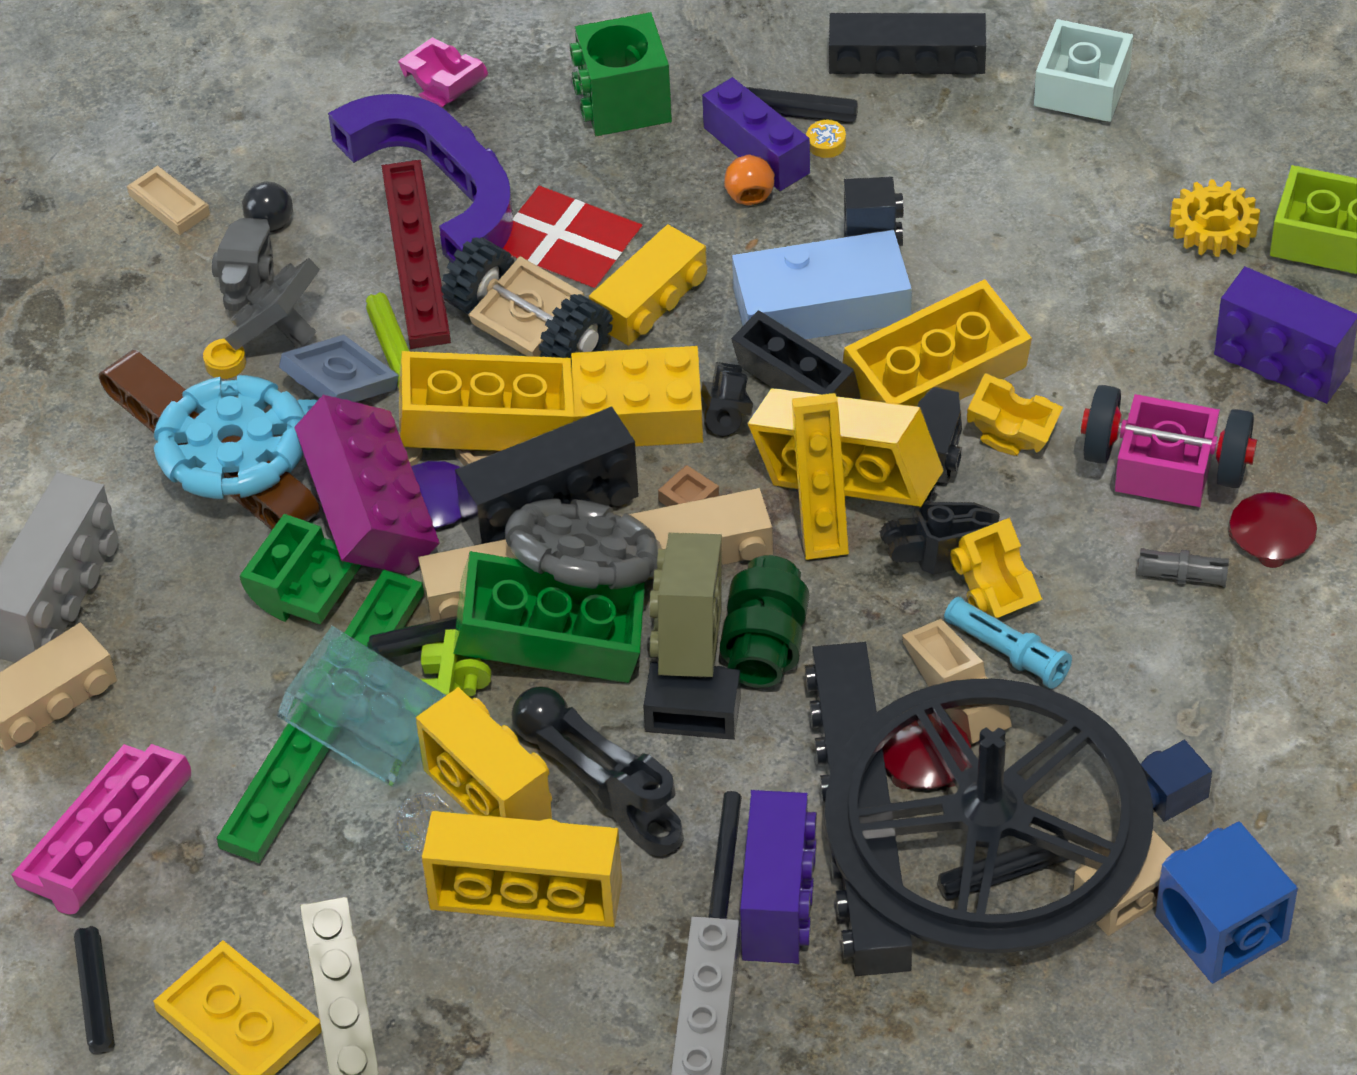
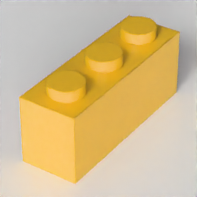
M669 224L659 231L589 295L590 300L610 311L609 314L612 315L613 320L610 322L613 325L612 331L607 334L629 346L640 335L649 332L656 320L667 310L670 311L675 308L682 296L693 286H698L704 280L708 269L706 264V246Z

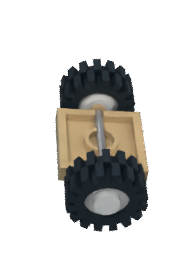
M477 237L472 238L471 243L465 242L463 244V251L457 250L454 256L456 259L454 263L449 261L446 268L450 271L448 274H444L442 281L446 283L441 286V292L444 293L443 299L468 314L473 325L522 354L535 357L541 355V357L571 358V353L604 351L601 347L603 344H607L610 339L606 334L612 331L613 325L610 324L613 320L612 315L609 314L610 311L585 297L582 291L521 256L514 262V258L511 257L509 252L482 237L480 239Z

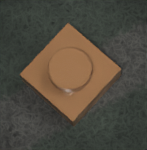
M688 465L684 466L658 490L659 502L667 507L719 496V486Z

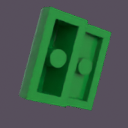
M283 514L239 577L248 596L261 609L273 617L286 622L292 614L321 624L362 565L341 561L335 541L324 538L321 526Z

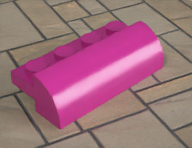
M124 744L11 874L17 886L51 899L58 912L64 914L77 913L191 778V767L186 756L153 744L146 751Z

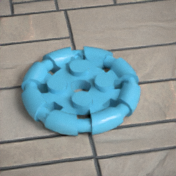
M237 375V380L222 381L221 377H216L186 389L182 392L183 398L178 402L171 401L159 417L154 431V438L158 441L154 446L155 458L171 482L179 481L182 483V488L185 491L201 497L224 499V495L240 494V497L243 498L263 492L280 482V476L284 472H291L303 456V450L294 427L305 414L298 401L289 392L281 393L278 391L277 384L266 379L248 375ZM268 405L272 406L268 412L262 411ZM193 411L199 414L195 419L189 416ZM235 435L241 437L236 443L221 442L228 436ZM178 443H188L187 445H178ZM238 471V477L224 478V473Z

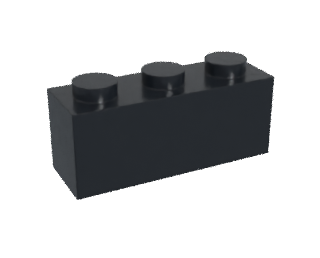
M759 310L731 338L738 364L742 369L774 389L820 395L835 393L836 397L861 398L854 369Z

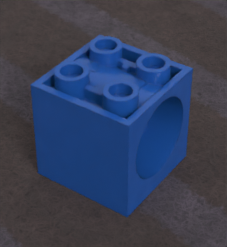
M1238 821L1225 829L1217 828L1211 831L1197 845L1186 851L1183 849L1177 850L1167 857L1161 867L1155 917L1213 984L1289 940L1298 887L1243 824Z

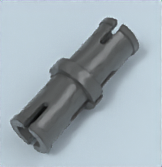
M1141 548L1137 576L1177 580V584L1186 585V581L1226 586L1229 558L1189 554L1190 550H1181L1180 553Z

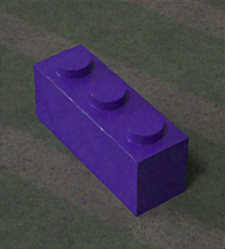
M735 78L728 79L702 95L704 129L736 156L753 155L767 161L774 172V187L778 191H782L810 174V138Z

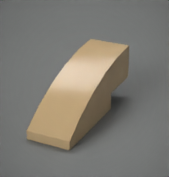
M942 619L902 635L905 647L928 686L956 680L988 679L985 675L984 662ZM974 704L944 709L949 717L967 734L972 744L979 741L980 732L986 727L992 732L998 727L1003 730L1012 727L1009 706Z

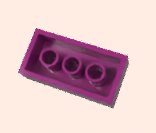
M323 394L294 428L341 561L410 575L419 566L418 557L429 555L440 542L391 411Z

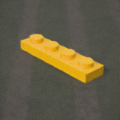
M831 393L791 399L802 543L805 559L810 560L849 554L839 408L836 394Z

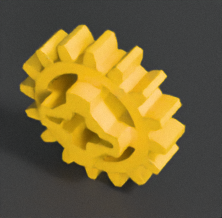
M1214 179L1209 180L1208 187H1203L1200 183L1194 182L1192 192L1183 188L1180 190V198L1173 199L1170 227L1174 228L1173 237L1175 239L1184 238V248L1188 249L1194 245L1198 246L1199 255H1203L1207 249L1213 250L1215 257H1220L1221 250L1226 249L1233 255L1236 254L1237 244L1247 248L1250 238H1256L1260 209L1255 208L1256 199L1254 197L1245 198V188L1242 187L1233 191L1229 181L1224 183L1222 187L1217 186Z

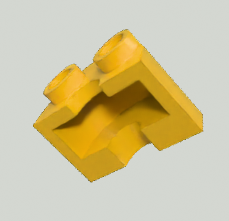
M985 373L967 409L968 423L974 422L975 426L983 433L980 438L983 443L999 452L1018 456L1020 450L1034 449L1036 453L1040 452L1047 443L1063 406L1037 395L1031 399L1022 398L1015 393L1011 383Z
M1010 517L963 536L959 541V547L951 550L950 553L955 570L960 575H964L969 587V591H967L968 603L996 619L1043 600L1032 572L1025 567L1021 559V544Z

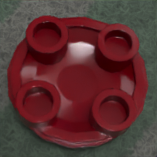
M1266 492L1256 493L1243 499L1233 509L1228 532L1229 536L1236 541L1242 550L1259 558L1262 565L1277 568L1282 566L1285 560L1292 559L1306 552L1316 539L1317 524L1314 514L1305 503L1291 495Z
M932 714L927 715L961 772L966 770L968 766ZM917 721L900 730L882 747L885 768L891 774L892 783L900 789H911L913 787L932 789L942 786H955ZM952 721L958 729V731L960 732V734L967 742V744L969 745V747L971 748L967 734L956 724V722Z

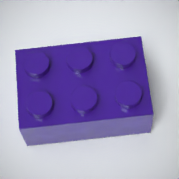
M1244 266L1221 297L1214 355L1223 358L1229 363L1237 364L1262 375L1268 380H1273L1292 388L1305 396L1328 404L1351 369L1357 332V314Z
M751 790L740 907L742 961L799 964L800 945L809 946L811 917L809 915L810 906L813 904L814 878L812 876L813 866L815 867L817 839L815 837L817 812H808V793Z

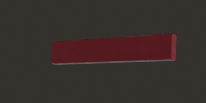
M421 159L381 165L410 349L450 344V331L445 301L441 292L442 283Z

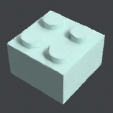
M1056 19L1036 70L1034 106L1111 122L1130 71L1133 34Z

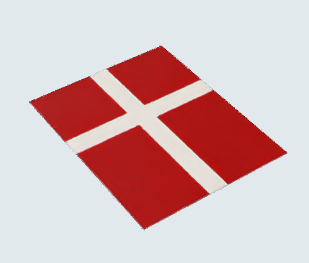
M539 185L514 216L512 231L503 249L509 252L512 257L519 258L521 256L538 267L596 288L643 225Z

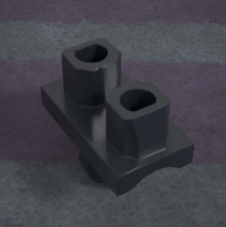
M716 362L713 382H702L701 395L707 405L705 422L714 434L720 436L734 433L740 427L742 414L747 416L752 414L753 402L746 392L748 377L746 374H742V367L740 365Z

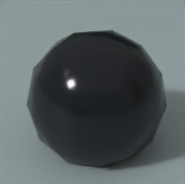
M264 181L255 184L245 194L242 201L243 216L245 218L267 219L270 232L281 229L292 215V198L286 188L275 182Z

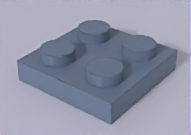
M345 335L284 352L281 354L279 364L280 369L320 398L324 394L347 399L352 402L395 390L399 377L397 373Z

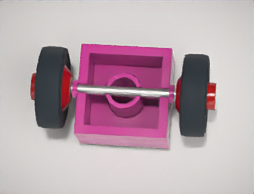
M1098 385L1093 396L1091 408H1085L1081 424V434H1085L1084 459L1100 464L1107 463L1113 444L1118 440L1120 433V438H1123L1117 461L1115 492L1200 507L1215 449L1217 450L1216 460L1219 464L1217 484L1224 487L1240 488L1246 464L1253 465L1256 453L1257 439L1251 438L1254 413L1232 409L1228 416L1226 428L1220 433L1219 441H1217L1220 409L1134 394L1128 420L1123 419L1122 421V414L1120 412L1121 390L1112 386Z

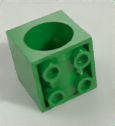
M652 12L574 26L576 42L570 43L569 47L573 66H578V71L572 72V82L575 94L583 95V98L580 99L582 117L584 122L591 121L595 137L672 122L669 63Z

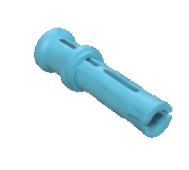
M961 597L954 598L945 611V622L953 624L979 641L1008 656L1010 663L1018 671L1026 669L1043 679L1044 686L1049 689L1057 687L1066 677L1072 663L1071 654L1064 650L1057 652L1043 644L1039 635L1035 633L1022 634L964 601Z

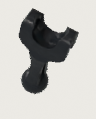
M543 686L532 687L519 695L514 702L511 714L516 732L526 741L538 744L542 752L557 759L577 775L593 792L603 807L611 810L622 830L634 843L648 854L657 857L667 855L681 846L684 841L681 820L667 805V802L676 795L673 776L669 770L649 754L642 753L637 756L607 740L585 722L573 707L568 708L565 699L554 689ZM564 733L566 736H568L569 738L580 744L582 747H584L593 756L600 760L609 770H606L605 768H603L602 766H600L599 764L585 756L583 753H581L577 748H575L571 743H569L562 736V734ZM656 822L669 831V834L664 837L653 836L648 832V828L652 823Z

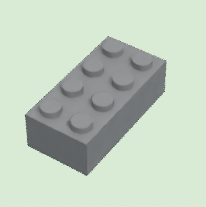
M56 472L1 563L0 659L16 663L61 635L68 623L73 622L78 616L82 599L88 589H92L96 585L100 568L107 556L110 557L114 554L118 545V533L115 531L111 516L112 508L108 503L103 484Z

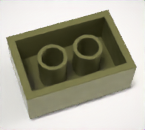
M669 533L666 549H658L657 569L654 571L653 590L650 593V618H654V630H651L650 657L658 658V675L713 677L722 614V534Z

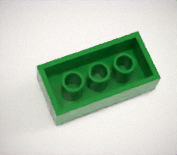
M469 551L460 582L453 654L629 683L640 655L645 582L621 589H610L608 585H598L596 589L582 588L554 580V575L547 572L539 574L518 559Z

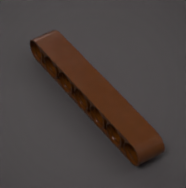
M133 349L99 373L100 383L107 394L153 433L164 409L171 401L178 402L183 398L182 392L186 390L144 355ZM195 411L189 414L193 419L199 415ZM232 435L224 438L221 442L236 443L241 437ZM178 443V445H187V444H188V443ZM238 471L224 473V478L238 477ZM284 472L280 476L279 483L263 492L243 498L240 497V494L230 495L271 530H273L283 514L308 522L320 512L315 496L289 472Z

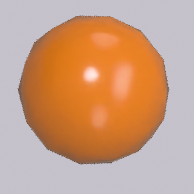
M753 155L741 156L728 166L725 173L724 187L731 199L739 204L754 205L762 203L773 190L774 172L768 162L761 157Z

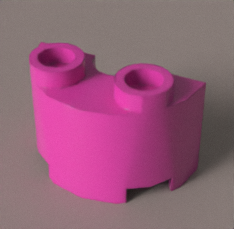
M433 37L398 61L405 78L412 74L415 81L424 90L418 95L422 99L428 100L440 107L454 101L488 76L485 65L478 58H473L467 54L461 56L455 47Z

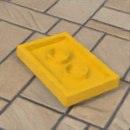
M224 940L153 1000L155 1009L161 1016L231 1075H275L321 1033L319 1018Z

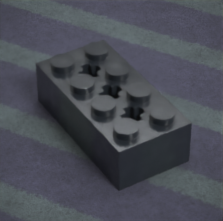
M612 406L455 469L461 522L474 545L505 540V527L509 517L515 511L521 510L524 505L532 502L559 499L561 504H571L572 500L577 499L614 507L624 505L631 499L639 497L635 440Z

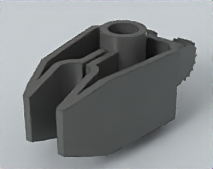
M241 218L231 223L218 247V252H215L213 255L212 275L213 277H219L220 291L224 294L223 304L225 309L229 311H239L248 304L249 300L247 298L257 286L263 282L267 283V281L272 279L274 263L270 243V227L267 219Z

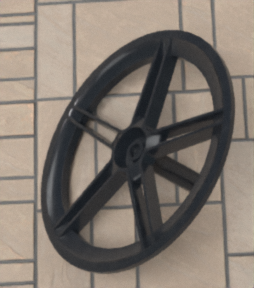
M994 678L956 680L932 685L907 694L879 710L862 724L842 749L831 772L825 799L826 833L832 855L849 886L867 906L887 922L919 939L947 948L980 953H1011L1048 946L1070 938L1100 921L1121 902L1138 879L1147 860L1154 822L1153 803L1144 771L1129 745L1113 727L1086 706L1065 695L1025 682ZM974 704L1006 705L1039 713L1061 723L1062 726L1004 771L1005 731L999 727L993 732L987 727L982 729L979 737V756L977 758L944 709ZM927 715H933L969 769L961 772ZM917 721L958 791L951 795L858 808V797L862 780L877 752L896 733L912 722ZM1074 733L1078 734L1027 780L1021 777ZM1087 744L1093 748L1108 768L1118 793L1120 827L1115 843L1024 803V800ZM943 812V815H935V816H925V817L899 819V818H906V817H913V816H919V815H926V814H933V813ZM1034 824L1040 828H1043L1049 832H1052L1081 846L1075 845L1073 843H1070L1068 841H1065L1063 839H1060L1058 837L1031 827V825ZM955 829L964 830L967 833L958 909L954 910L938 905L904 887L878 862L870 850L866 839ZM1007 836H1013L1097 870L1078 889L1045 906L1009 914H985L999 841ZM975 847L988 848L977 910L976 913L967 912Z

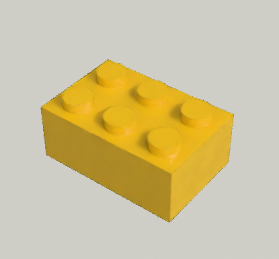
M698 346L571 353L574 421L612 406L635 440V447L703 443Z
M457 687L415 717L424 771L468 814L536 821L552 819V795L548 784V775L550 774L548 766L537 753H528L520 745L517 736L508 726H500L490 717L486 706L478 698L474 697L471 699Z

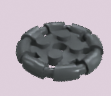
M547 499L524 505L521 510L515 511L509 517L505 527L506 542L511 547L513 555L524 565L539 574L544 572L554 575V580L589 589H596L598 585H608L610 589H621L644 583L649 577L654 575V571L657 569L658 549H662L654 532L638 519L627 513L621 517L613 513L612 507L585 500L574 499L571 504H561L559 499Z

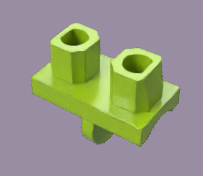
M456 629L445 631L444 642L422 646L421 665L424 673H439L438 678L417 680L415 697L420 709H428L457 687L468 696H474L476 689H482L491 682V669L480 658L453 654Z

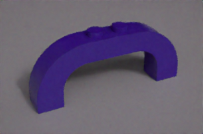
M380 94L360 98L328 113L332 141L353 163L384 148H413L429 157L473 202L463 213L439 225L442 254L450 262L454 263L456 259L454 256L457 250L462 252L463 244L467 241L471 243L472 238L475 237L479 239L480 237L485 238L503 249L510 237L513 226L509 179L495 153L490 148L485 149L476 140L469 127H463L453 116L437 104L419 97L402 94Z

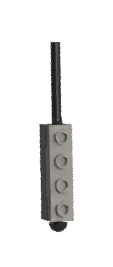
M727 791L723 795L708 918L691 917L671 1075H726L740 958L739 920L727 919L742 799L741 794L735 791Z

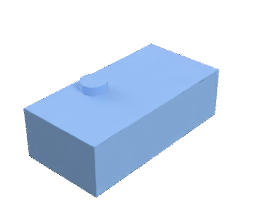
M894 230L732 255L733 290L743 326L759 310L804 339H812L887 327L911 315L912 288Z

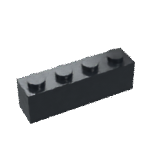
M830 13L829 74H985L986 13Z

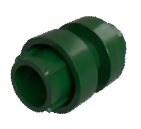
M764 555L752 559L747 569L737 573L730 584L727 601L728 616L723 623L719 649L723 658L729 663L728 669H739L741 683L751 687L764 688L776 685L781 681L783 673L790 671L797 665L800 657L803 639L801 627L806 620L810 596L809 589L800 579L801 571L796 565L779 556Z

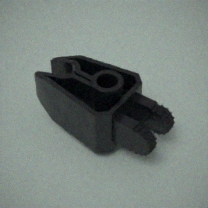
M933 387L919 401L917 406L922 411L944 470L924 502L933 500L932 496L935 494L938 482L947 484L951 471H958L962 456V447L958 446L962 433L959 392Z
M924 502L921 507L916 506L914 508L912 518L888 521L884 523L879 532L884 544L887 543L889 546L887 549L892 561H896V563L918 562L923 571L935 575L955 570L951 560V550L959 547V541L963 536L999 522L1000 514L991 508L975 502Z

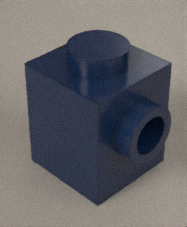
M1185 739L1164 751H1155L1149 754L1140 763L1149 785L1153 810L1163 822L1209 798L1212 770Z

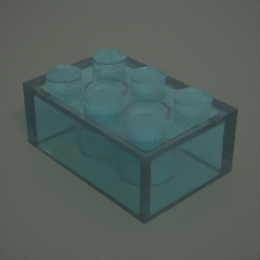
M331 626L285 691L277 717L393 787L420 747L415 717L446 695L344 632Z

